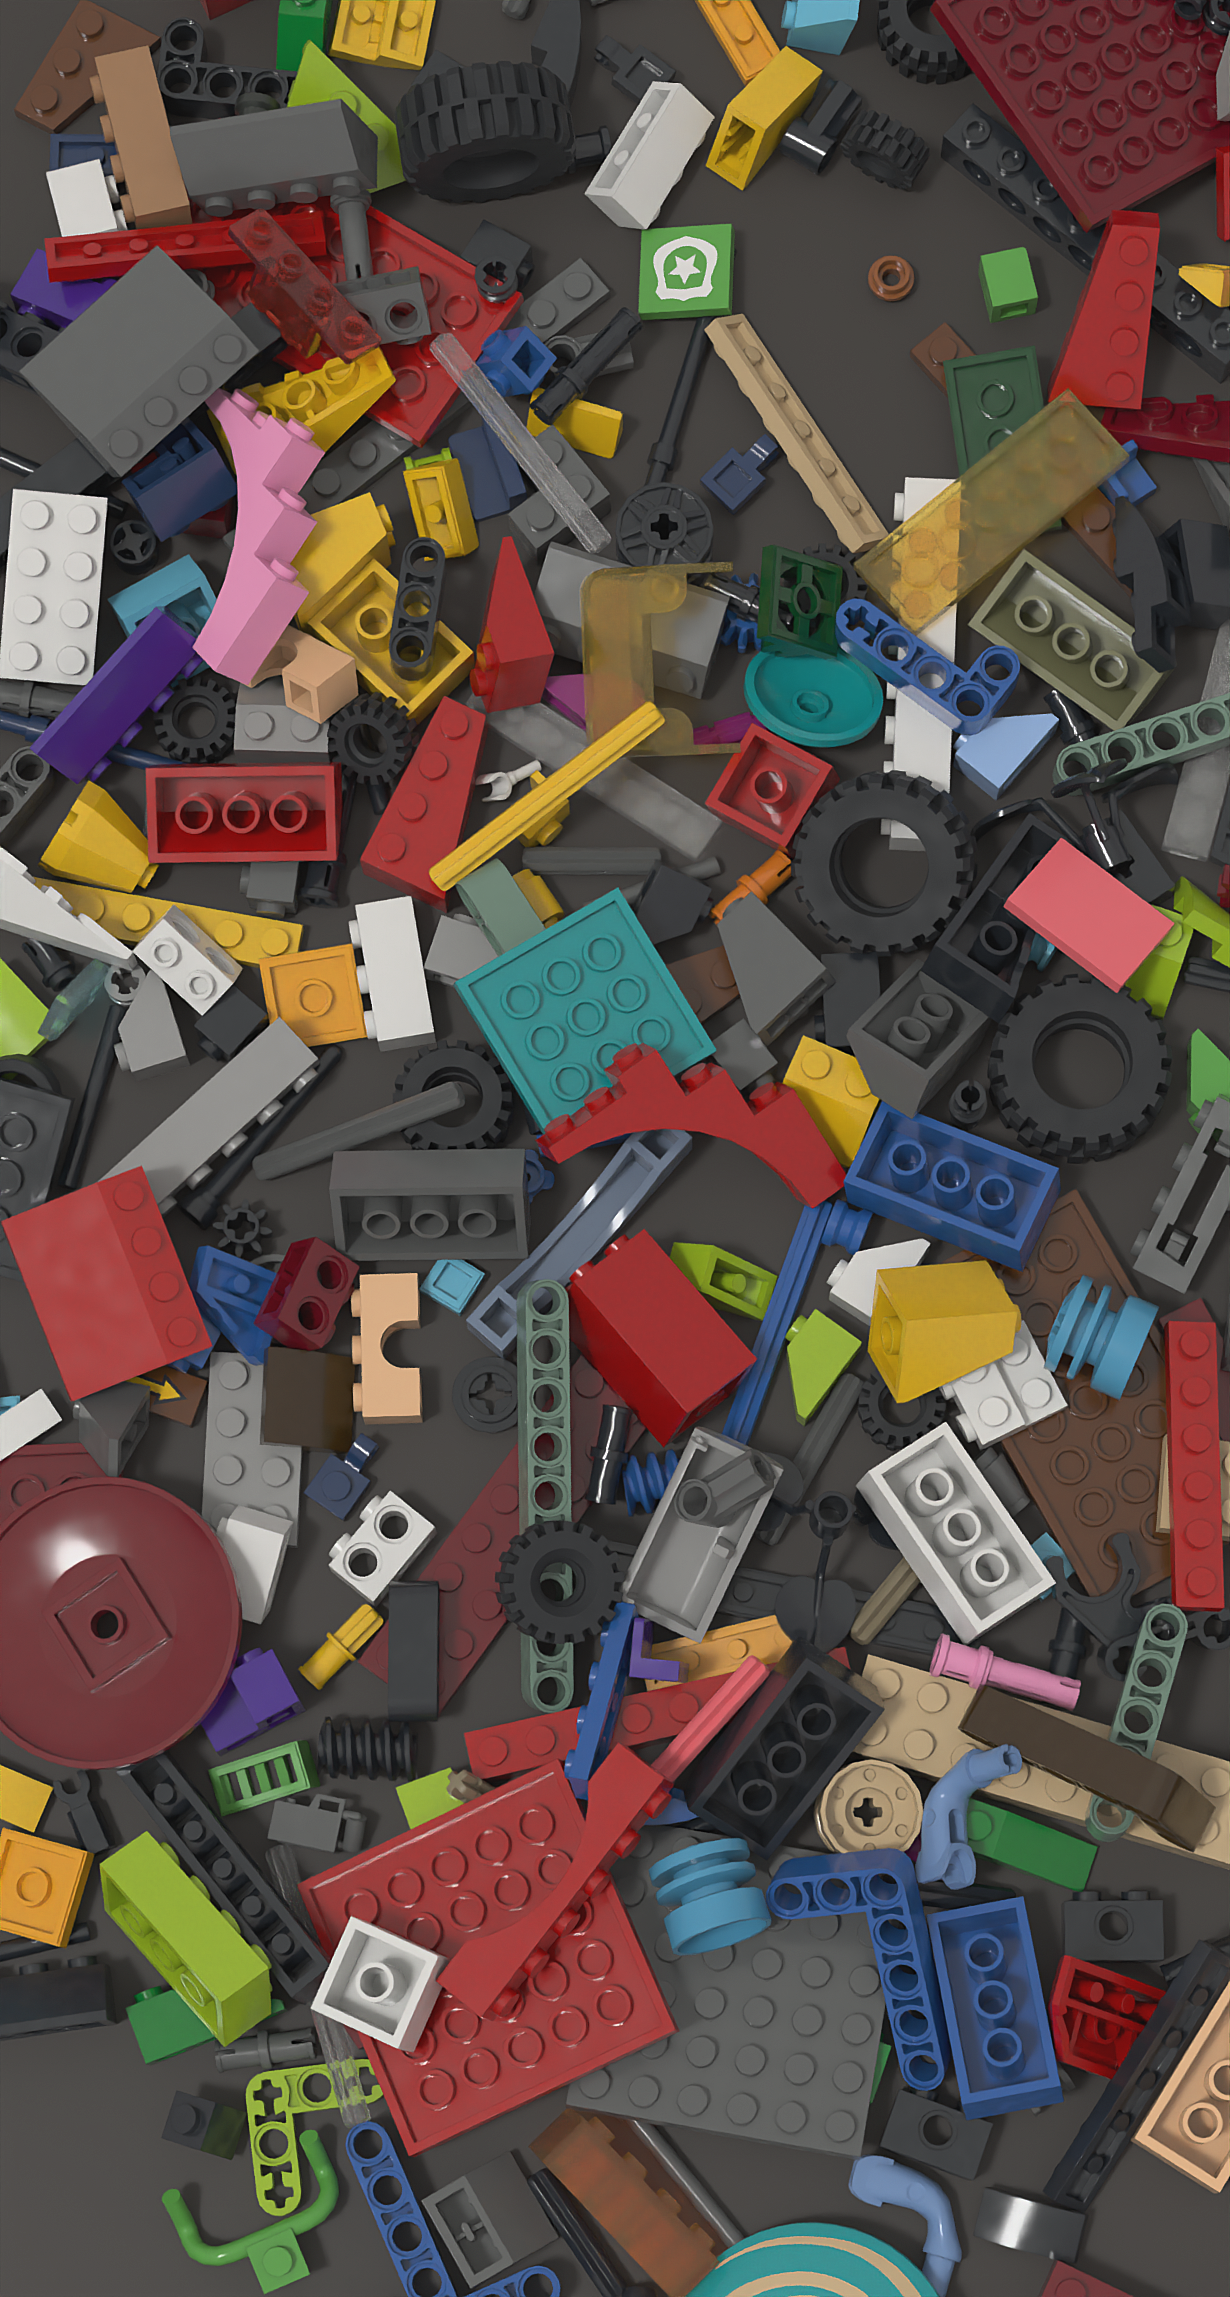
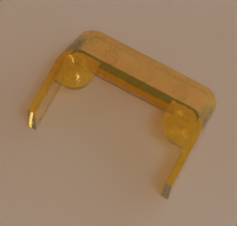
M733 562L603 568L590 572L584 578L580 587L585 721L588 745L595 742L645 702L651 701L654 703L651 613L670 612L683 603L687 593L686 575L732 572ZM659 708L665 719L664 724L620 758L741 753L740 743L694 744L693 727L688 716L678 709Z

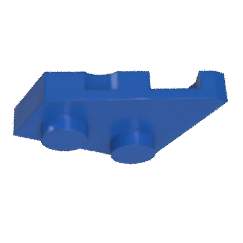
M208 1245L198 1247L189 1281V1287L196 1304L250 1364L255 1366L263 1365L264 1349L270 1347L272 1336L253 1323L277 1273Z

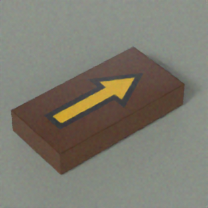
M161 1366L126 1380L127 1382L150 1386V1414L190 1428L194 1425L209 1385L206 1380L166 1366Z

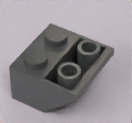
M510 2151L465 2174L421 2200L471 2289L559 2238Z

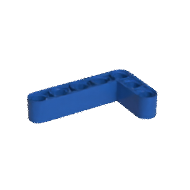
M884 1848L793 1858L784 1861L779 1866L766 1891V1903L776 1916L783 1919H801L866 1912L901 2073L904 2080L915 2089L925 2091L935 2089L941 2084L953 2054L938 1974L915 1869L911 1859L898 1849ZM885 1873L892 1876L897 1884L884 1882L878 1874ZM836 1878L844 1881L849 1889L836 1887L831 1879ZM784 1883L795 1885L802 1894L789 1892L784 1887ZM897 1919L901 1921L907 1929H897L893 1927L888 1920ZM898 1965H908L912 1967L917 1974H907L903 1972ZM908 2010H917L923 2013L927 2019H917ZM918 2055H927L931 2057L936 2062V2064H928L926 2062H923Z
M369 2121L358 2123L347 2135L345 2144L347 2154L407 2296L422 2297L415 2290L414 2280L417 2273L422 2269L431 2268L438 2272L442 2281L441 2289L433 2297H459L390 2134L377 2123ZM364 2131H376L382 2138V2150L376 2157L364 2159L356 2151V2140ZM387 2176L397 2178L402 2186L400 2199L391 2205L380 2203L375 2194L376 2184L380 2179ZM413 2222L421 2230V2243L413 2251H403L395 2243V2231L401 2224ZM534 2266L464 2297H486L490 2294H496L500 2297H527L524 2290L525 2283L529 2277L538 2273L544 2274L552 2282L553 2291L550 2297H560L561 2284L554 2271L548 2267Z

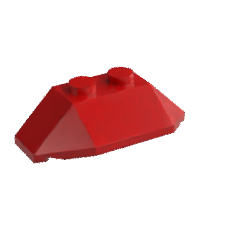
M1068 1955L1062 1956L1058 1963L1047 2005L1056 2061L1111 2080L1166 1991Z

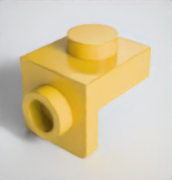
M538 770L530 775L532 789L547 779ZM564 800L521 833L517 839L525 847H536L539 843L542 846L549 844L562 830L563 826L560 823L570 814L569 800Z

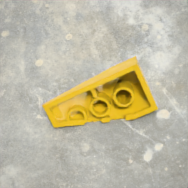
M377 344L327 360L320 370L304 375L299 370L285 374V381L263 387L259 382L244 387L241 391L259 403L256 408L257 412L261 411L267 415H272L288 423L290 418H295L308 426L315 433L311 439L326 452L396 381V378L381 348ZM209 409L206 412L236 474L229 441L220 421L212 410Z

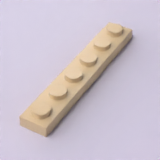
M737 314L715 318L704 330L713 342L716 353L726 362L738 380L741 391L750 398L763 418L766 429L775 436L787 454L788 462L800 474L812 492L815 503L824 510L837 530L840 541L853 554L881 547L890 538V535L745 316Z

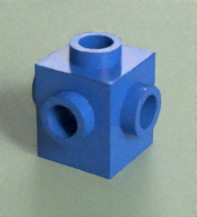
M527 326L504 331L499 329L489 335L481 345L483 354L473 366L484 376L483 381L485 385L494 393L503 397L519 394L528 395L543 382L546 372L557 357Z

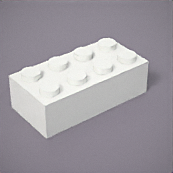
M13 489L0 647V678L86 685L92 679L108 498Z
M946 1422L869 1470L857 1483L856 1487L964 1645L967 1646L1028 1606L1056 1584Z

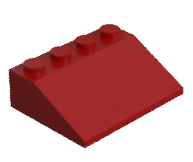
M142 1165L1 1221L4 1233L71 1402L212 1347Z

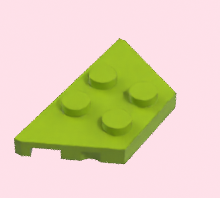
M308 40L304 45L300 66L288 95L287 107L342 99L378 136L377 188L367 189V191L372 193L406 181L402 171L396 125L311 40Z

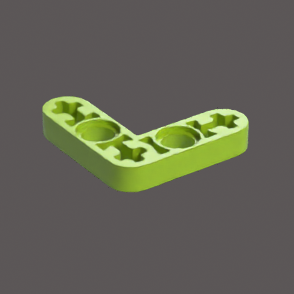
M369 2059L267 2071L257 2074L250 2080L246 2088V2104L256 2193L259 2205L265 2212L274 2216H286L292 2214L302 2201L303 2188L294 2114L368 2105L378 2102L384 2096L380 2085H374L371 2090L372 2095L363 2096L361 2088H348L345 2090L349 2098L338 2101L340 2084L335 2071L345 2069L344 2079L349 2080L359 2078L361 2075L360 2069L368 2067L370 2074L375 2076ZM313 2074H323L327 2076L331 2083L329 2097L319 2103L309 2101L303 2091L306 2079ZM271 2080L274 2088L282 2089V2097L274 2099L275 2115L285 2112L286 2123L270 2121L257 2126L256 2117L258 2115L267 2117L265 2103L255 2099V2092L263 2090L264 2081ZM273 2129L282 2131L288 2139L286 2153L276 2159L265 2156L260 2147L263 2135ZM291 2161L292 2172H281L284 2186L292 2187L294 2194L293 2197L286 2199L284 2208H277L276 2201L267 2200L266 2192L274 2189V2173L263 2176L262 2166L278 2167Z

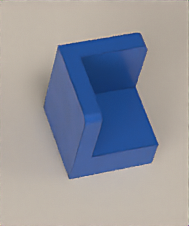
M1130 440L1096 462L1091 481L1114 506L1115 498L1124 496L1136 506L1155 494L1157 489L1136 459L1138 446L1134 440Z

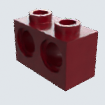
M317 1237L292 1242L253 1324L290 1349L311 1351L322 1348L330 1341L335 1332L336 1325L334 1321L341 1306L349 1300L354 1291L353 1280L360 1266ZM318 1270L322 1276V1285L317 1277ZM299 1311L301 1312V1314H302V1316H303V1326L301 1325V1323H300V1321H299V1317H298V1312H299Z

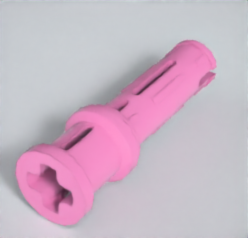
M941 1634L937 1641L930 1665V1676L939 1677L940 1674L967 1681L969 1687L978 1689L980 1684L996 1687L1038 1701L1051 1703L1073 1711L1081 1686L1080 1680L1062 1677L1034 1667L1004 1660L1003 1658L993 1656V1651L989 1650V1647L981 1645L976 1649L950 1641L949 1635Z

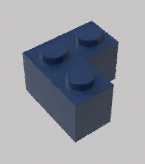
M186 417L153 448L157 459L121 481L145 522L161 542L168 537L180 535L189 528L193 521L209 511H216L222 508L232 496L238 493L237 485L216 448L189 417Z

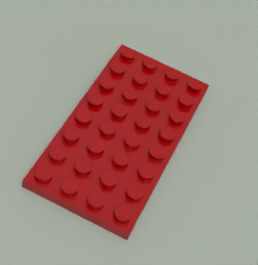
M331 195L318 197L316 201L311 203H297L294 201L278 203L268 210L253 208L234 210L232 214L223 217L208 215L188 197L192 224L321 211L327 255L304 259L293 258L263 261L261 263L223 265L213 268H193L205 273L207 280L213 282L215 295L212 300L230 318L287 274L298 270L304 274L329 306L327 285L346 281L339 214L335 213L330 206ZM370 206L366 211L373 274L377 275L416 266L419 267L430 317L431 334L424 335L423 339L412 344L400 345L395 341L378 345L396 381L364 415L416 446L423 448L477 370L473 365L483 354L481 350L483 342L496 330L504 331L524 302L522 293L517 290L512 297L500 303L484 299L477 288L474 277L475 266ZM487 275L489 286L494 287L495 282H497L498 286L504 284L491 275ZM400 302L394 305L391 311L396 315L405 316L412 313L415 307L410 303ZM330 306L327 315L315 327L278 354L272 361L291 372L299 370L304 375L322 369L327 360L351 353V351L340 353ZM353 312L346 317V321L353 325H362L370 317L363 312Z

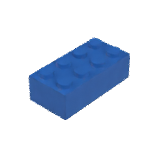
M882 1101L843 1181L848 1203L1023 1272L1061 1191L1059 1168L919 1113L913 1119H910L884 1101Z
M1024 1897L926 1915L966 2120L1064 2102Z

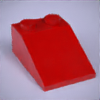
M512 536L502 538L489 586L479 644L477 645L474 669L470 670L472 691L476 697L481 696L487 713L540 703L554 657L553 647Z

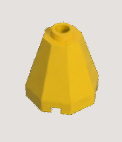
M88 781L52 839L38 866L54 876L132 893L137 884L144 889L146 888L159 864L148 862V840L106 790Z

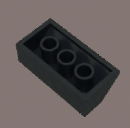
M87 1956L67 1960V1969L49 1971L48 1963L20 1966L19 1976L0 1978V2041L117 2025L110 1966L106 1963L98 1964L97 1956Z

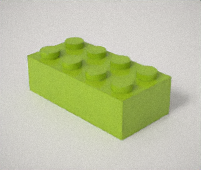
M146 1831L100 1863L105 1911L219 2042L226 2047L272 2013L270 1992L273 1989L269 1979L270 1961L256 1944L249 1946L239 1935L241 1933L240 1928L229 1912L224 1909L219 1912L209 1901L210 1895L204 1884L196 1876L192 1875L189 1878L181 1870L179 1859L173 1849L164 1841L158 1844L150 1833Z

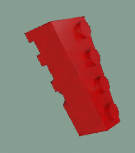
M443 696L360 858L364 875L445 913L448 911L452 887L447 891H442L433 882L428 871L462 844L470 814L472 796L476 786L475 781L478 778L488 733L486 715Z

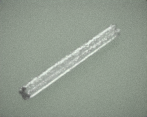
M442 333L437 336L430 344L432 354L586 550L591 554L604 550L612 540L609 532L454 335Z
M282 1844L268 1849L265 1856L275 1888L319 1942L316 1930L297 1887V1884L302 1881L292 1848L288 1844ZM313 1998V1999L309 2002V2007H310V2008H311V2006H312L313 2001H314L315 1998ZM310 2009L344 2125L347 2128H353L356 2125L370 2121L371 2116L344 2024Z

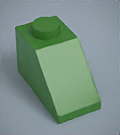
M1197 1029L1191 1035L1187 1045L1186 1111L1191 1115L1188 1119L1189 1123L1200 1133L1201 1129L1193 1124L1205 1099L1214 1103L1219 1093L1230 1098V1060ZM1215 1128L1212 1137L1217 1142L1223 1130Z

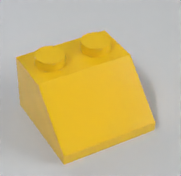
M803 1035L782 1084L794 1089L840 1165L850 1169L882 1100L871 1093L856 1057Z

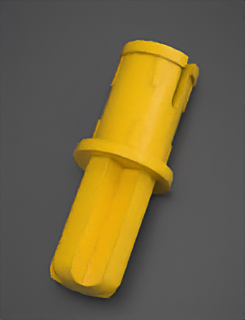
M362 1604L334 1634L330 1632L326 1634L328 1640L298 1670L320 1691L323 1685L349 1659L352 1662L357 1659L354 1654L383 1625V1618L370 1605Z

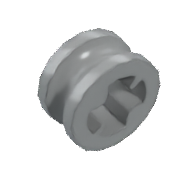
M138 964L132 971L111 965L105 974L104 986L112 1001L124 1007L130 1006L146 975ZM123 973H131L133 980L139 983L135 990L132 987L129 988L131 991L129 994H121L119 986L114 984L117 977L123 980L121 975Z

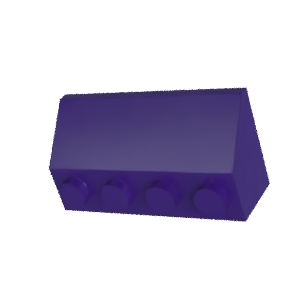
M166 606L155 607L31 745L30 749L77 785L83 783L87 778L94 783L111 765L112 761L106 756L119 743L126 748L141 732L143 727L138 721L149 708L157 713L174 695L175 692L169 686L181 673L186 678H189L203 663L204 659L192 648L198 635Z

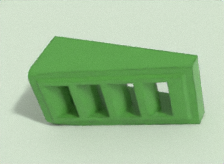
M306 1740L294 1741L208 1770L221 1816L234 1814L320 1787V1780L309 1744ZM287 1756H291L298 1779L297 1782H293ZM271 1761H274L281 1787L276 1789L274 1788L267 1764ZM251 1767L255 1768L262 1792L255 1795L248 1768ZM235 1772L244 1798L239 1801L235 1799L229 1774Z

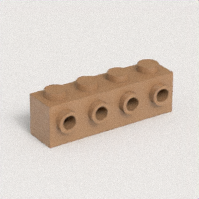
M148 45L94 57L97 75L91 76L89 79L95 104L104 102L107 115L99 116L105 143L114 142L117 154L109 156L115 182L125 183L127 194L120 196L125 222H135L136 229L192 224L190 204L171 141L170 127Z

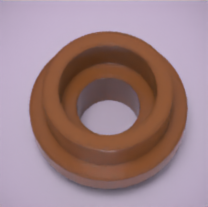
M884 256L875 261L871 266L868 274V284L873 294L885 301H898L910 293L914 284V272L910 264L903 258ZM892 274L898 277L899 283L894 286H888L882 279L886 275Z

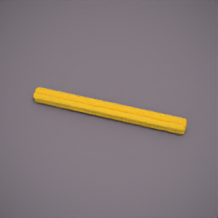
M651 701L645 702L432 866L428 872L433 882L442 891L449 890L457 881L466 877L662 726L665 719L661 711Z

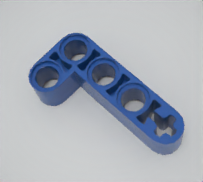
M848 600L839 607L836 613L835 635L839 646L948 727L962 735H974L982 731L1013 693L1017 685L1020 661L1016 653L1006 646L995 645L987 648L966 673L866 600ZM859 620L865 623L864 629L861 627L855 628L854 631L848 629V622L852 625L857 624ZM870 638L874 641L873 646H869ZM888 646H898L905 651L906 656L899 661H890L882 655L881 651ZM992 665H1001L1009 671L1010 676L1004 680H994L986 674L985 670ZM934 673L943 679L944 684L938 688L929 689L920 683L919 678L924 674ZM963 701H973L980 706L982 711L972 717L965 716L957 709V705Z

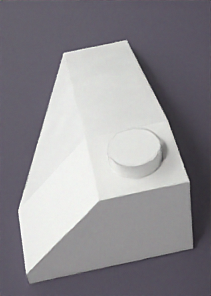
M0 847L1 929L132 971L138 963L131 950L87 915L80 913L76 917L70 913L73 907L51 886L43 885L41 889H38L33 885L36 880L26 871L28 868Z

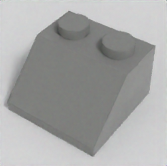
M282 675L268 677L253 688L240 683L236 702L234 752L237 762H332V752H329L327 744L333 738L327 737V732L333 725L330 722L334 718V714L320 724L287 707Z

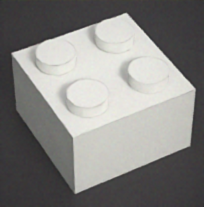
M351 1916L310 2009L397 2049L414 2052L442 1988L436 1982V1979L452 1959L368 1921Z

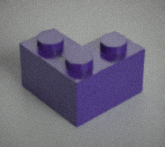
M256 1648L236 1659L237 1668L233 1669L231 1679H229L216 1705L201 1722L216 1753L220 1757L306 1711L282 1664L272 1649L263 1653L261 1648Z

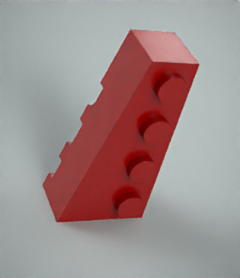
M1111 210L1091 265L1090 274L1084 290L1082 289L1069 331L1066 333L1060 356L1047 385L1048 402L1141 409L1160 233L1158 213Z

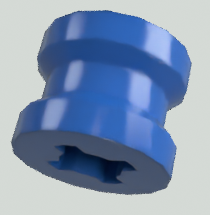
M837 1199L826 1225L821 1244L829 1247L835 1244L843 1246L848 1254L854 1256L856 1252L860 1251L873 1212L866 1209L855 1211L848 1207L847 1202Z

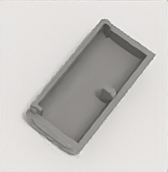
M698 1426L695 1427L624 1576V1582L620 1584L618 1592H623L621 1602L635 1604L639 1615L701 1644L784 1469L778 1462L761 1453L765 1460L771 1464L776 1476L773 1489L738 1509L733 1519L726 1526L714 1528L686 1522L678 1516L674 1507V1497L678 1487L684 1481L690 1479H703L746 1451L753 1449L721 1433ZM707 1496L703 1503V1510H705L707 1506Z

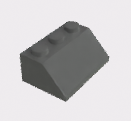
M919 959L849 1028L846 1034L871 1093L910 1119H913L979 1049L992 1020L983 1012L920 971L924 962Z

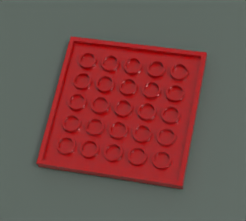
M556 1759L297 1884L320 1943L330 1958H333L351 1916L368 1921L449 1959H453L467 1940L491 1935L516 1923L537 1908L557 1887L571 1865L585 1826L586 1813L580 1800L575 1798L570 1780L565 1778V1765L563 1761ZM610 1869L607 1873L611 1877L606 1887L595 1898L588 1897L577 1911L580 1914V1919L576 1926L566 1937L560 1938L558 1936L547 1950V1953L550 1954L548 1962L535 1977L530 1978L527 1976L516 1991L519 1994L518 2001L504 2017L500 2018L497 2016L494 2021L480 2018L442 1986L414 2052L397 2049L357 2030L409 2157H416L679 2032V2028Z

